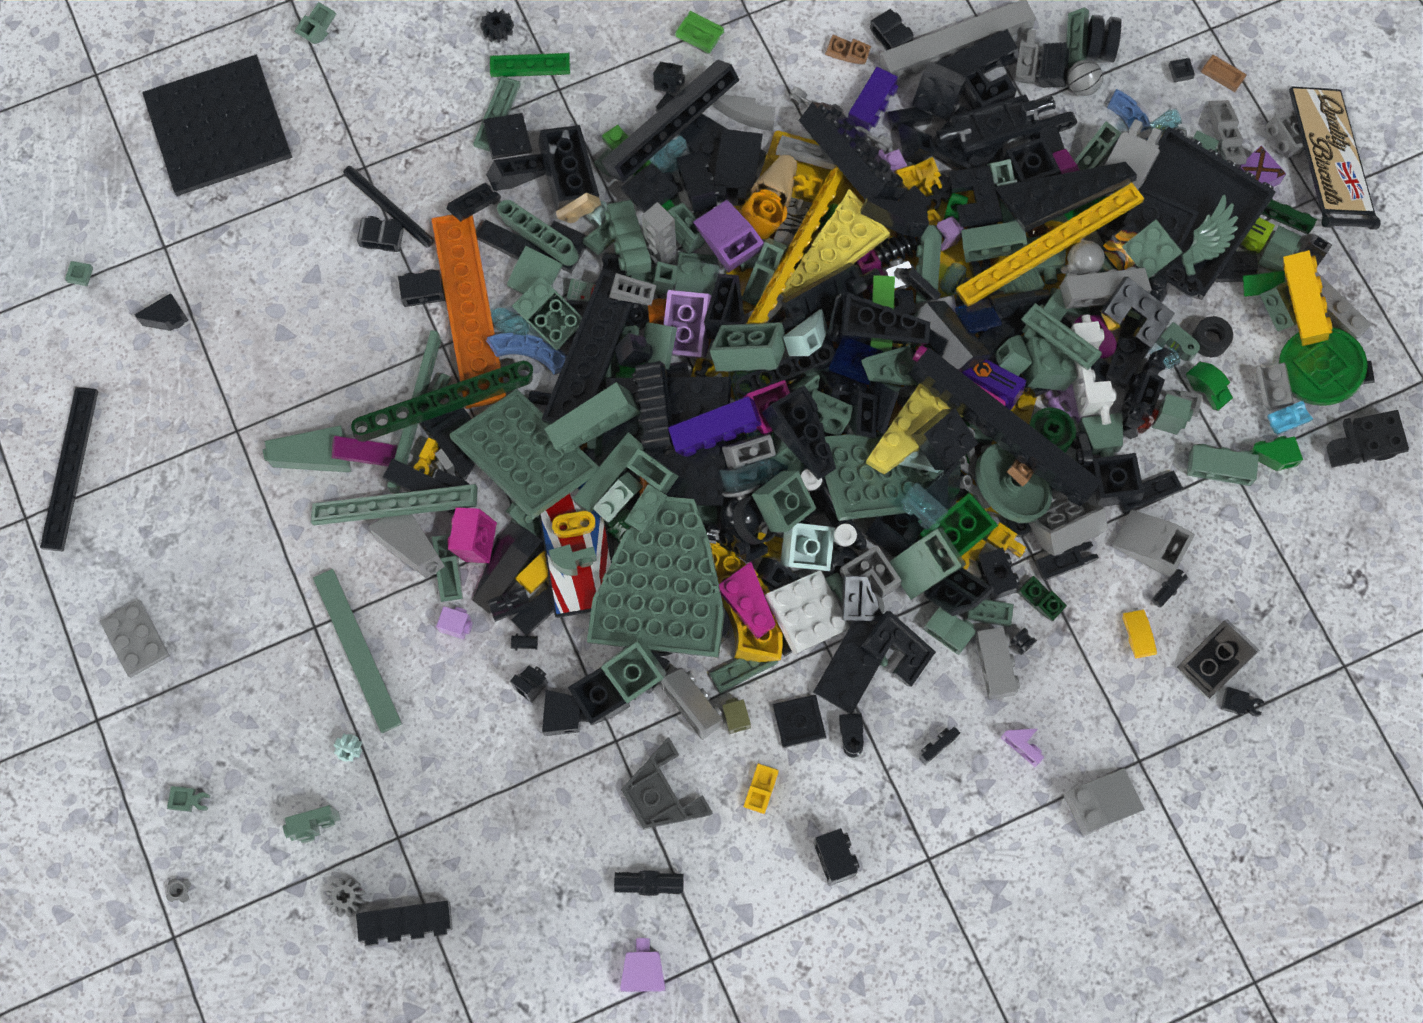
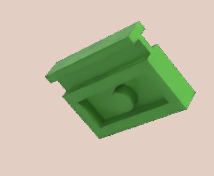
M689 11V15L687 18L685 17L677 29L676 37L710 54L719 41L720 36L724 33V27Z

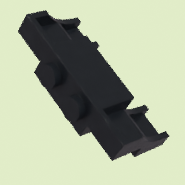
M1166 347L1154 351L1144 365L1143 372L1133 375L1129 382L1130 387L1123 397V405L1120 410L1126 414L1122 421L1123 435L1129 439L1138 437L1137 428L1145 423L1144 418L1150 417L1153 414L1165 379L1160 377L1158 373L1166 368L1164 358L1172 352Z

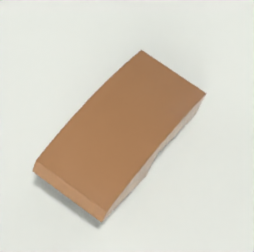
M832 35L825 55L842 61L865 65L871 46L854 38L850 42Z
M1017 459L1007 471L1022 487L1030 480L1034 473L1033 470L1017 461Z

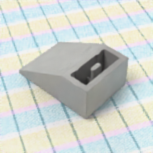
M1131 510L1112 547L1171 577L1177 570L1195 534L1175 523Z

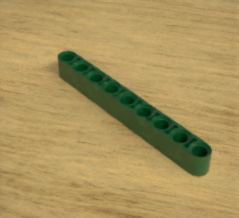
M519 361L357 417L351 424L353 436L356 440L365 442L526 386L533 380V366L528 361ZM521 370H526L529 372V374L526 376H521L519 372ZM501 377H507L509 381L506 383H501L499 379ZM481 384H487L489 386V388L486 390H481L478 387ZM461 391H467L469 393V395L466 397H461L458 394ZM441 398L449 400L446 404H440L438 401ZM421 405L429 407L426 411L418 410V407ZM401 412L408 413V416L405 418L397 417ZM380 419H386L388 421L385 425L382 426L377 424V422ZM360 426L367 427L365 432L360 433L356 431Z

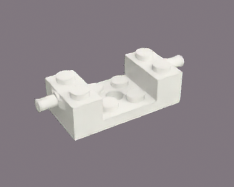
M1084 315L1081 317L1082 323L1073 324L1071 330L1098 349L1102 341H1104V331L1102 328L1100 329L1099 321L1091 322L1090 315ZM1074 361L1077 378L1072 384L1079 419L1101 415L1102 425L1110 424L1109 408L1116 400V391L1112 388L1111 381L1095 382L1094 370H1091L1090 367L1087 371Z

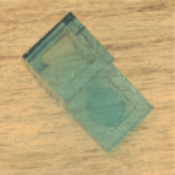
M679 136L677 139L671 140L666 148L663 147L654 155V164L663 174L666 172L673 173L678 168L676 157H679L686 151V140Z

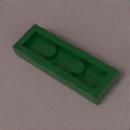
M1273 199L1261 214L1309 235L1317 222V219L1310 214L1302 213L1293 209L1290 205L1281 204Z

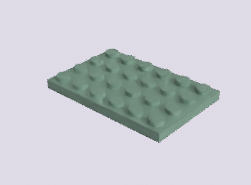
M516 389L450 433V437L533 520L588 481L597 472L599 466L579 447L568 454L556 451L544 429L551 424L542 422L543 413Z
M876 432V438L874 439L855 436L854 434L825 437L826 442L829 443L836 469L827 474L825 479L838 521L936 510L920 494L931 480L943 470L935 473L898 464L884 475L866 464L868 457L883 437V433Z

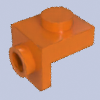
M657 298L652 301L651 305H648L650 323L664 325L667 299Z

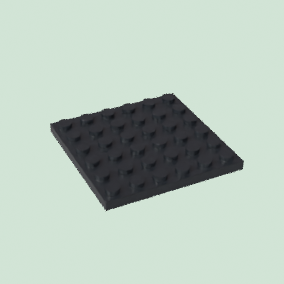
M257 54L142 92L176 196L293 158Z
M667 377L673 425L730 404V377ZM606 378L605 389L617 382L631 391L636 400L638 385L635 384L633 378ZM638 415L603 433L601 464L627 433L631 434L641 443L643 426L641 427L639 424ZM719 441L712 448L698 449L694 455L687 457L677 453L675 448L650 452L645 447L643 451L679 476L666 495L668 497L694 499L697 506H724L725 496L722 493L726 491L727 471L723 469L727 468L722 446L728 445V441ZM628 468L624 474L629 472L641 484L640 476ZM639 492L627 506H634L641 496Z

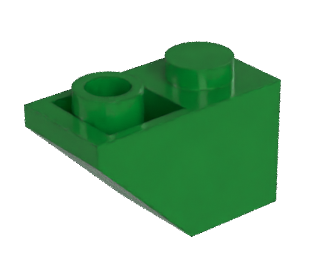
M1281 436L1268 443L1260 441L1255 443L1254 447L1249 451L1254 455H1259L1258 462L1275 471L1297 467L1303 461L1295 436L1289 438Z

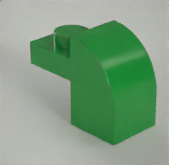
M1200 361L1185 374L1194 391L1205 393L1213 410L1219 411L1233 399L1227 387L1230 381L1216 366Z

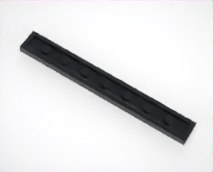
M75 387L40 548L42 550L64 552L97 401V389Z

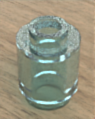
M952 263L947 268L940 282V287L945 294H957L956 288L962 285L964 278L967 276V270L963 265Z

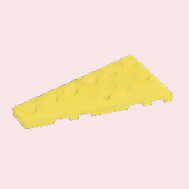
M850 189L812 243L807 254L802 258L793 275L785 283L786 288L781 293L784 299L848 263L854 264L889 237L890 232L882 224L861 214L860 210L863 203Z
M919 384L868 457L866 464L885 475L903 462L910 454L920 449L912 434L941 410L950 408L939 397H935L926 387Z

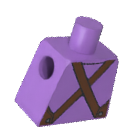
M1262 145L1247 158L1246 164H1241L1238 168L1243 172H1251L1256 176V180L1261 183L1267 182L1273 187L1281 184L1286 176L1284 170Z

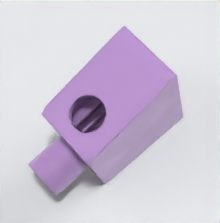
M636 938V952H626L620 987L621 992L666 991L660 953L650 952V938Z

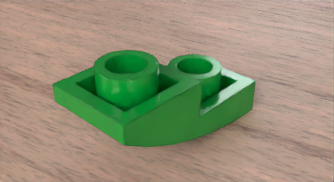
M1275 271L1242 275L1244 297L1260 295L1285 282V272Z

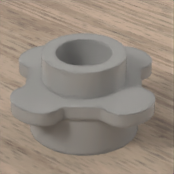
M171 879L168 883L167 900L170 902L174 900H180L182 903L189 900L188 890L191 887V882L189 880L177 881L176 879Z

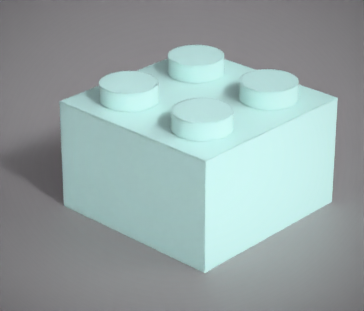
M798 523L788 532H784L780 564L787 567L830 571L835 527Z

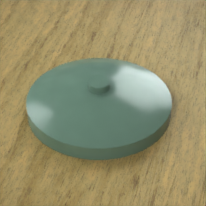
M998 443L991 445L981 453L975 467L976 481L983 497L997 513L1011 521L1018 523L1036 521L1048 511L1051 505V485L1042 477H1038L1033 473L1030 480L1022 487L1007 473L1016 457L1010 452L1003 450Z

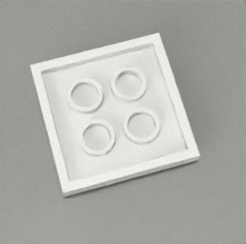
M821 570L765 595L794 655L839 635L850 628L847 621L841 619L842 611Z

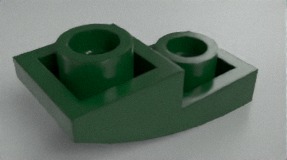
M1031 576L1017 591L1022 598L1050 621H1054L1067 607L1052 590L1048 591L1035 576Z

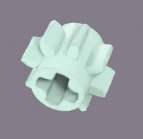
M343 734L342 738H337L334 743V747H336L334 754H337V757L342 761L353 762L354 757H360L362 741H359L358 737L353 734Z

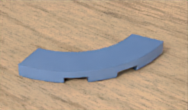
M1116 89L1107 108L1119 115L1129 130L1135 119L1143 122L1141 132L1150 129V121L1146 113H1143L1138 107L1137 102L1124 92Z
M501 333L487 337V343L496 357L509 354L528 356L543 363L553 375L561 372L567 357L560 349L556 351L550 344L544 342L543 339L526 334L524 336L514 335L513 333Z

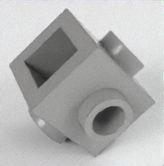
M902 258L890 261L889 266L882 268L885 276H895V288L898 289L910 287L899 274L902 268H914L910 261H902Z

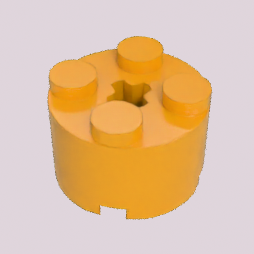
M764 189L754 192L742 206L739 213L752 225L759 237L766 240L785 221L787 208L786 206L783 207L780 202L781 198L776 193Z

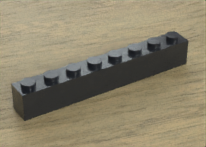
M717 59L602 160V163L609 175L621 182L626 181L739 81V78L732 64Z

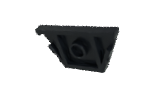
M460 408L423 421L422 424L432 438L436 440L439 448L449 458L459 476L466 480L476 463L450 437V433L472 419L465 408Z

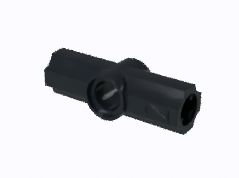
M639 871V873L615 872L614 893H638V895L643 896L683 894L684 874L660 873L659 871Z

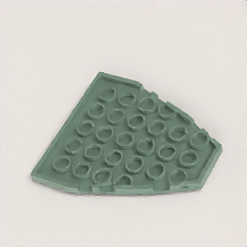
M667 497L645 534L632 526L624 534L611 560V566L607 574L605 573L598 592L593 597L587 643L627 647L641 637L652 651L719 658L725 613L712 547L695 500Z

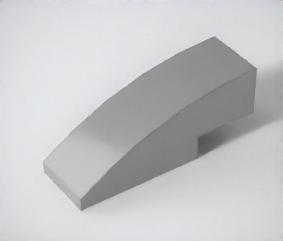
M722 95L715 102V108L729 118L753 128L773 131L775 107L756 105V98Z

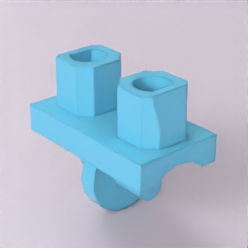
M1303 401L1267 416L1271 428L1277 435L1313 420Z

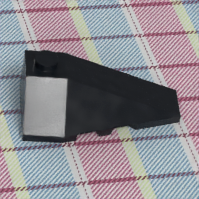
M805 385L771 404L762 412V415L773 432L819 480L834 471L836 465L829 443L826 442L823 430L825 429L823 423H820L817 414V403Z
M510 522L496 540L491 553L490 564L487 563L473 597V602L490 614L491 610L487 600L508 592L517 582L515 578L544 550L543 541L525 527Z

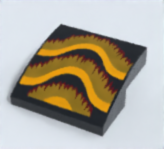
M1133 221L1100 246L1106 260L1117 271L1126 270L1131 267L1139 269L1122 247L1141 232Z

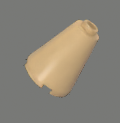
M781 155L754 183L751 188V195L760 190H770L781 198L780 202L783 207L786 206L788 208L794 186L793 177L796 175L797 170L796 160L790 155Z

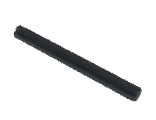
M347 166L344 169V175L393 219L402 223L403 228L421 244L429 248L434 243L432 236L352 166Z

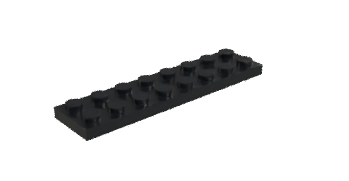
M602 270L600 272L542 416V422L554 423L599 394L614 356L615 347L619 343L634 302L609 297L616 274ZM619 285L618 289L622 290L623 285ZM628 286L626 292L630 293L631 287ZM636 288L635 295H638L640 288Z

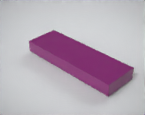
M340 436L333 437V459L388 467L392 458L395 459L397 445L373 441L360 442L353 438Z

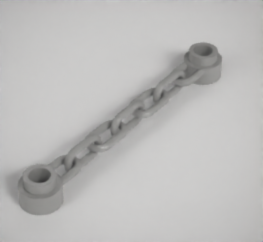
M794 87L790 92L789 99L797 105L804 103L809 107L812 102H817L806 99L807 93L799 87ZM855 127L859 132L862 130L867 133L865 135L867 137L866 141L876 144L875 148L878 151L882 149L885 153L893 145V142L886 136L879 135L878 138H875L870 131L863 127Z

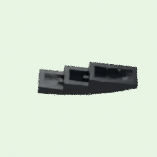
M393 458L383 475L384 480L403 488L406 492L449 487ZM455 509L444 510L450 514H455Z

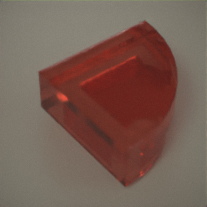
M1154 409L1152 416L1143 419L1145 423L1137 428L1140 434H1143L1151 427L1159 411Z

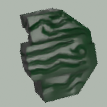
M627 507L607 525L609 528L607 530L608 533L619 544L626 531L631 528L625 522L631 512Z

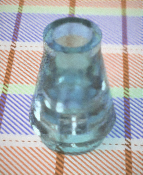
M1170 108L1157 119L1150 122V127L1152 130L1157 128L1165 131L1168 127L1177 128L1183 122L1177 108L1172 110Z

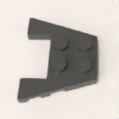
M669 737L665 739L663 744L621 789L644 830L713 814L703 795L682 807L667 782L660 767L679 756Z

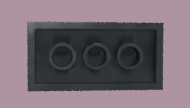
M945 301L928 302L912 315L931 322L928 345L960 372L991 358V353Z

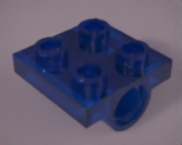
M842 338L830 363L829 370L869 385L871 381L868 379L861 360L883 353V351L853 339Z

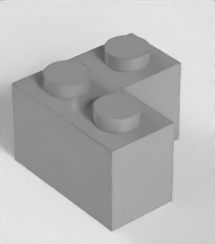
M878 545L842 566L839 573L842 579L843 575L867 576L881 598L898 589L902 582Z

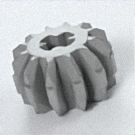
M339 878V886L331 883L334 891H326V895L332 898L325 902L327 905H332L330 912L334 913L337 911L338 917H342L344 913H346L347 917H352V909L359 912L360 908L356 905L358 903H365L364 900L359 899L360 896L365 895V891L359 890L361 884L359 882L353 884L352 878H348L346 883L343 878ZM343 893L350 895V898H347V902L341 900V896L344 897Z

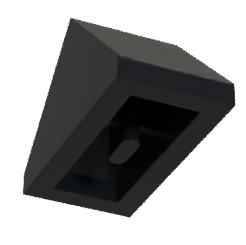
M1314 234L1302 252L1309 250L1311 256L1315 255L1318 267L1332 244Z

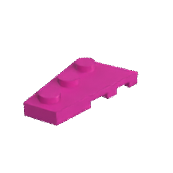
M751 562L719 584L721 596L756 639H759L775 627V621Z

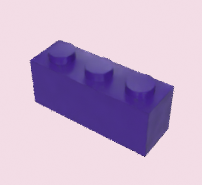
M879 67L875 68L848 113V118L855 123V127L860 126L870 131L872 127L875 128L880 120V113L885 112L889 105V98L891 96L894 97L899 88L897 85L898 76Z

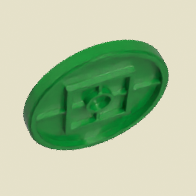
M1332 327V333L1329 334V339L1326 341L1302 346L1298 332L1286 342L1280 353L1278 364H1286L1290 387L1294 397L1308 404L1327 406L1349 399L1360 389L1367 373V357L1361 344L1349 333Z

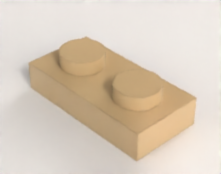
M585 193L557 210L556 215L562 221L574 223L585 214L593 212L595 208L601 205L599 197Z

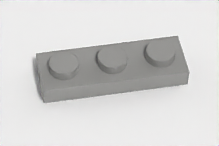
M782 135L776 149V155H790L795 160L830 170L836 167L835 163L819 145Z

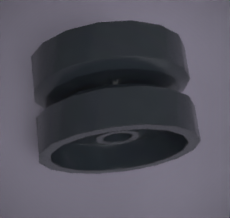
M1091 16L1088 25L1086 60L1096 61L1101 52L1103 62H1115L1121 38V18L1110 17L1105 24L1103 16Z

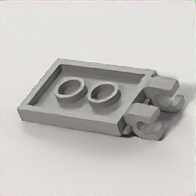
M1135 119L1129 133L1126 131L1124 134L1121 133L1105 165L1126 161L1137 174V180L1132 183L1139 191L1160 153L1157 144L1162 136V131L1153 128L1148 141L1138 137L1143 128V122ZM1121 187V188H1119V189H1117V190H1115V191H1113V192H1110V193H1108V194H1106V195H1104V196L1108 197V196L1112 195L1113 193L1117 192L1118 190L1122 189L1123 187Z

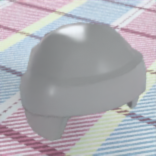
M1092 241L1078 242L1068 253V265L1060 270L1062 273L1067 274V276L1070 274L1085 275L1090 272H1099L1104 263V252L1098 244Z

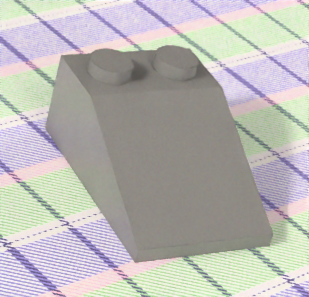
M1125 768L1080 785L1063 795L1083 836L1145 810Z

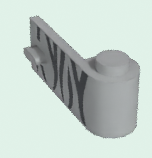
M791 197L787 208V217L779 225L780 227L777 229L774 240L789 247L812 203Z

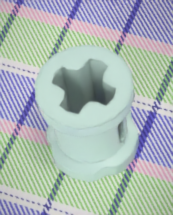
M600 201L601 205L592 213L586 215L595 227H599L605 220L604 211H607V203L604 201Z

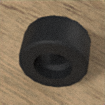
M1210 316L1201 320L1192 333V337L1200 345L1198 353L1210 358L1223 354L1231 344L1234 335L1230 324L1217 316ZM1205 332H1214L1218 335L1220 341L1216 343L1211 342L1206 338Z

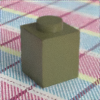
M732 698L725 701L726 704L722 705V710L729 735L751 729L744 699Z

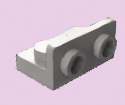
M1281 363L1262 368L1261 365L1256 366L1257 373L1254 374L1257 386L1260 385L1261 393H1258L1260 404L1264 405L1268 411L1293 405L1294 401L1286 364Z

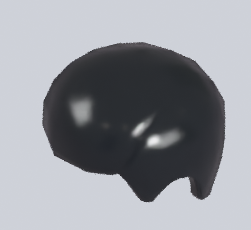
M847 546L834 549L832 551L830 571L827 572L830 575L837 572L840 573L839 570L842 566L859 555Z

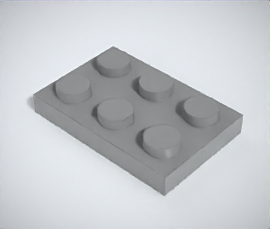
M138 599L100 620L128 677L131 678L170 656L141 600Z

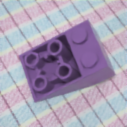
M728 200L693 221L695 227L728 273L762 251L764 242L752 225Z

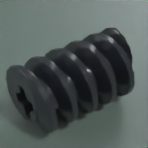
M899 234L897 239L895 237H891L889 241L885 239L873 249L881 262L882 268V262L889 266L890 259L896 260L898 256L904 261L906 253L912 258L913 251L917 253L918 245L915 237Z

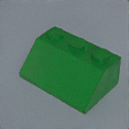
M969 493L922 531L917 539L919 541L934 530L943 528L962 557L998 527V524Z

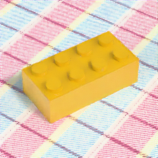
M1308 250L1284 256L1283 267L1302 346L1328 340L1333 328L1330 317L1325 316L1328 309L1325 296H1320L1323 287L1320 276L1316 277L1315 275L1318 268L1315 255L1311 256Z

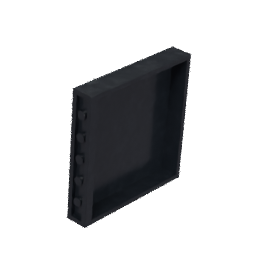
M1168 127L1157 144L1160 153L1142 187L1199 212L1181 248L1182 252L1185 253L1190 249L1193 244V231L1203 224L1207 215H1210L1211 218L1223 195L1226 196L1225 210L1231 203L1234 204L1229 219L1235 216L1238 217L1232 226L1238 227L1231 234L1235 237L1228 242L1230 246L1225 248L1224 253H1218L1219 256L1217 258L1213 257L1212 260L1204 259L1203 262L1193 265L1196 273L1193 276L1202 283V291L1196 297L1203 300L1266 209L1276 191L1273 190L1274 187L1269 183H1261L1256 180V176L1251 172H1243L1238 169V165L1233 161H1225L1220 158V154L1215 150L1205 149L1197 139L1187 138L1184 136L1185 133L1179 128ZM1129 211L1099 228L1097 234L1109 240L1124 227L1122 224ZM1181 253L1172 262L1185 270L1181 261L1183 253ZM1173 270L1169 273L1171 281L1180 280L1181 273L1178 270ZM1185 276L1179 286L1183 287V284L1189 287L1188 292L1191 293L1193 290L1197 292V283L1189 284L1186 282L1189 277Z

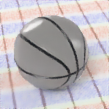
M1092 60L1076 62L1068 72V86L1075 94L1080 96L1094 94L1103 82L1101 67Z

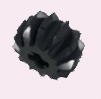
M494 8L492 13L487 11V16H482V23H480L483 36L489 38L491 43L497 40L500 44L501 39L507 41L508 36L512 35L514 29L511 15L509 13L505 14L503 9L498 12Z

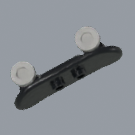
M804 465L805 470L800 476L809 494L811 491H814V497L832 526L836 528L832 551L838 547L849 545L857 550H864L867 547L866 539L852 519L838 521L825 476L818 480Z

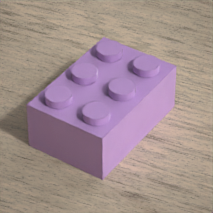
M668 290L664 325L677 328L672 356L695 359L706 358L709 338L706 335L704 319L711 299L710 294Z

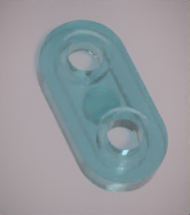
M505 308L495 309L491 314L494 328L503 333L526 336L530 332L529 324L524 318ZM503 315V316H504L503 319H501V320L497 319L498 316ZM517 325H522V328L516 329L515 327Z

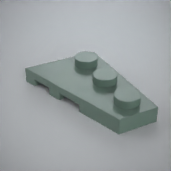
M910 345L861 360L870 381L915 387L919 385L908 374L917 363L913 360L914 353Z

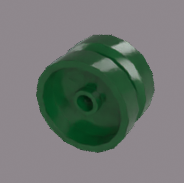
M1054 407L1043 408L1037 411L1029 422L1031 427L1065 453L1075 439L1076 426L1074 420L1061 409Z

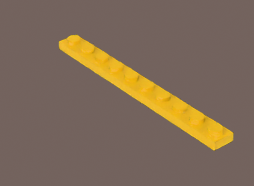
M838 167L829 172L746 324L767 323L769 312L778 303L776 300L778 295L786 288L785 282L793 275L795 264L803 257V249L812 240L810 236L819 227L820 218L829 209L827 207L828 203L837 194L835 190L845 179L844 174Z
M1133 183L1128 184L956 288L957 294L968 308L1143 202L1144 197Z

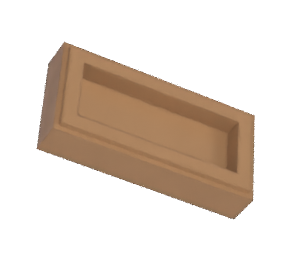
M1215 55L1210 57L1201 70V73L1233 92H1236L1247 76L1244 72Z

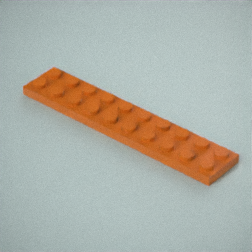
M446 215L431 219L461 382L501 368L499 357L495 356L487 343V337L495 335L473 215L461 222L454 215ZM503 377L499 379L501 383H504ZM481 384L478 388L481 390H486L489 388V386L487 384ZM462 391L463 397L469 395L467 391ZM506 393L474 403L465 408L470 409L495 404L506 397Z

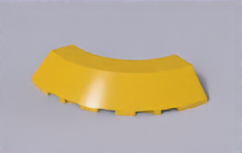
M717 542L716 544L710 543L719 584L747 565L733 551L730 552ZM758 578L765 596L770 591L767 586L765 587L762 580ZM721 596L723 607L729 616L735 636L734 658L757 662L780 661L783 647L782 632L770 606L769 609L775 621V627L759 639H756Z

